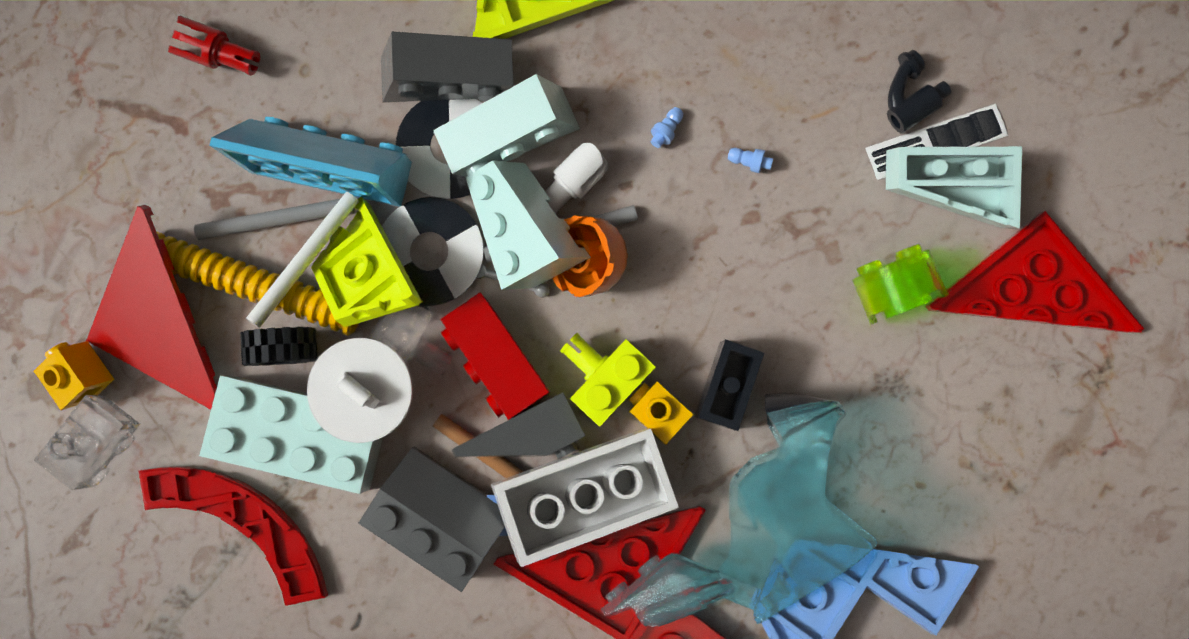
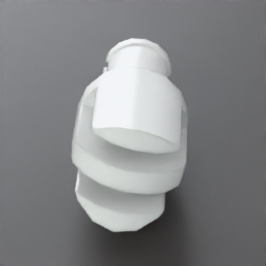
M582 143L553 171L556 174L553 177L555 181L545 192L551 199L548 204L555 214L572 197L574 199L577 197L582 199L608 170L607 160L593 144Z

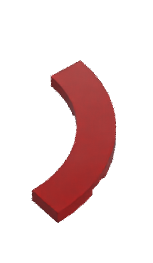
M161 467L138 471L145 510L179 508L202 511L221 518L222 521L236 528L248 539L251 538L266 555L265 559L272 568L281 588L285 606L322 599L328 596L322 570L306 537L295 522L275 502L260 491L235 478L206 469Z

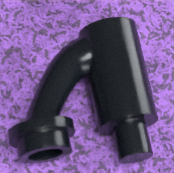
M915 50L903 52L898 56L900 66L888 92L889 110L887 111V117L892 127L901 134L943 106L942 100L952 93L950 86L945 81H942L934 87L927 84L909 97H904L908 79L915 80L925 70V62Z

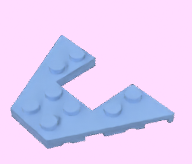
M795 538L752 603V607L769 639H834L867 588L927 632L937 636L979 566L931 557Z

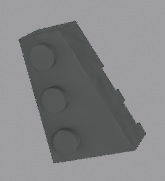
M391 31L381 56L382 103L478 99L486 102L513 87L512 39Z

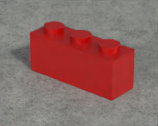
M481 292L440 319L446 327L441 331L443 338L453 351L460 348L468 360V362L463 364V367L476 385L481 381L490 392V395L485 399L498 418L505 414L507 419L510 420L551 393Z

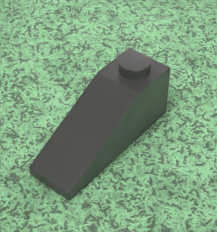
M561 393L453 448L452 452L455 458L538 457L555 453L557 459H560L579 449L576 441L585 437V434L564 393Z

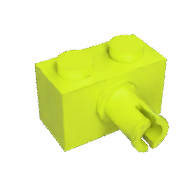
M577 332L570 341L581 353L576 352L568 343L560 350L562 354L564 353L586 374L584 377L586 382L570 399L600 427L656 367L627 339L609 357L607 355L602 357Z

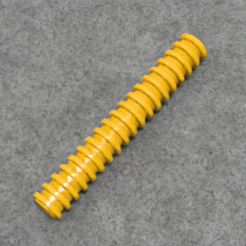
M157 232L159 239L164 240L174 266L172 273L174 275L179 274L182 278L187 279L190 277L191 281L197 283L202 281V284L210 287L213 285L216 290L222 291L225 289L228 294L234 295L236 293L239 298L245 299L248 297L250 302L257 303L280 276V274L274 272L269 275L266 269L261 268L258 270L257 266L251 264L246 266L243 261L238 260L235 262L234 258L229 256L223 258L220 253H211L209 249H200L197 245H188L186 241H177L172 236L166 237L165 234ZM300 281L295 282L274 309L276 311L283 309L287 315L295 313L296 318L299 319L307 317V321L313 324L319 321V326L326 328L330 325L331 330L336 332L342 329V333L347 336L352 334L359 324L347 327L342 326L334 319L321 289L315 291V287L311 285L304 287Z

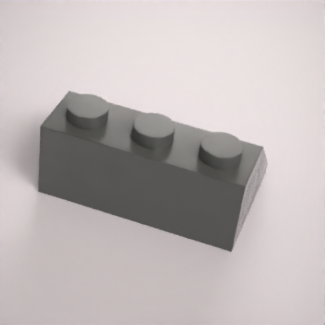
M416 447L411 448L382 485L358 524L460 592L469 583L505 527L498 504L487 498V494Z

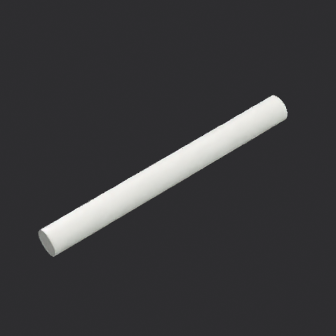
M345 192L246 317L249 322L258 328L262 326L359 201L355 196Z

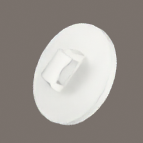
M352 338L334 344L317 359L309 375L307 398L314 418L326 432L343 441L365 443L388 435L402 423L411 406L413 382L407 364L393 348L373 339Z

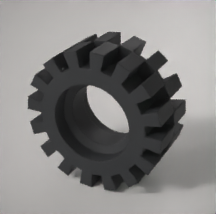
M274 327L240 332L242 365L297 364L314 362L318 359L316 328Z

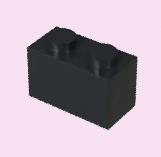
M726 339L721 341L695 417L730 430L739 431L765 353Z

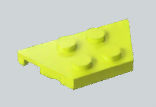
M477 0V18L475 32L473 31L472 37L506 39L614 0Z
M362 197L358 198L359 202L354 207L358 212L348 227L344 229L339 226L330 238L327 248L320 253L311 266L334 319L344 327L408 309L422 302L371 205Z

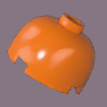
M577 215L564 219L570 227L568 233L579 248H585L591 258L553 277L552 279L556 286L562 291H569L576 297H590L609 291L619 282L627 267L628 252L622 235L615 226L605 219Z

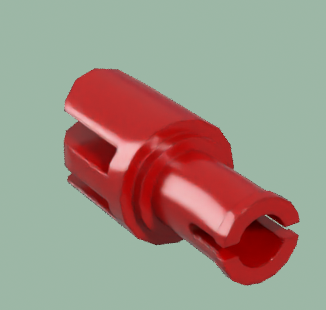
M181 15L178 16L177 23L188 26L198 32L207 33L208 35L203 41L174 30L172 38L199 47L202 50L201 56L191 51L169 45L168 52L170 54L211 69H216L223 64L245 72L250 76L256 73L258 67L244 62V58L260 63L261 56L258 51L229 42L227 34L222 30Z

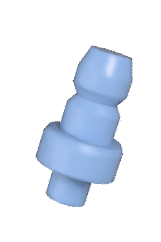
M672 108L667 113L666 118L662 122L656 123L651 129L653 138L650 142L654 147L660 148L662 144L669 145L675 137L674 130L676 125L681 122L684 114L680 108Z
M730 148L728 154L730 162L735 164L741 163L743 166L750 167V171L760 173L761 168L771 170L773 158L765 157V150L755 149L753 152L749 150L743 151L740 148Z

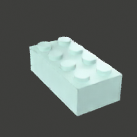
M220 376L199 456L361 494L370 490L383 437L365 443L343 441L332 436L319 425L310 410L307 393L239 377Z

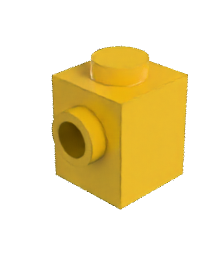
M88 341L72 345L64 342L52 347L45 353L46 359L34 370V373L60 410L91 402L115 380Z
M644 382L629 398V401L633 404L629 412L647 429H651L653 435L665 445L693 416L684 405L658 382H654L651 387Z

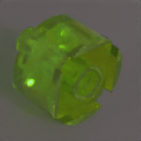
M916 244L897 252L895 255L897 261L882 266L879 259L856 269L859 276L854 278L852 282L870 325L878 322L875 314L883 311L887 319L932 302L933 299L930 293L935 291L939 298L949 295L930 249L922 251L920 244Z

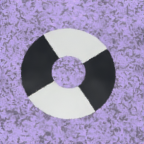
M477 99L420 101L406 114L397 132L396 146L403 148L402 153H405L411 160L412 165L408 181L418 190L442 199L461 198L471 194L466 176L452 174L448 164L436 160L431 152L430 143L435 134L433 130L479 106L482 102Z
M419 198L397 208L384 222L382 228L422 301L419 305L435 306L450 302L462 295L472 285L481 268L483 241L476 222L462 207L442 198ZM426 232L439 234L448 245V257L445 263L432 271L418 268L410 257L412 242L417 236Z

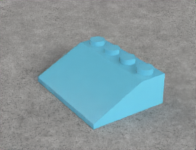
M265 117L264 122L248 119L211 137L209 146L251 174L340 194L349 192L358 198L362 197L366 200L397 207L402 206L412 162L405 153H402L403 148L383 142L379 144V148L364 144V139L349 134H342L341 139L326 136L327 132L325 130L309 125H303L302 130L289 128L288 122L274 117Z

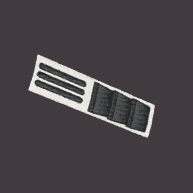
M993 104L866 147L865 149L876 179L879 180L886 177V150L897 147H976L1008 136L997 105Z

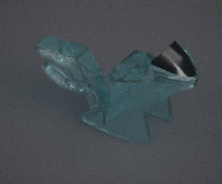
M800 393L765 394L767 425L780 448L750 458L731 478L729 489L731 545L728 558L718 570H714L679 554L671 553L662 560L656 555L639 568L640 578L630 586L626 582L619 584L605 596L609 603L600 609L605 616H614L633 608L636 616L645 627L650 625L651 627H660L708 608L709 604L725 598L754 610V620L757 624H761L842 575L869 554L877 545L876 539L827 500L825 496L828 457L837 425L847 414L839 401Z

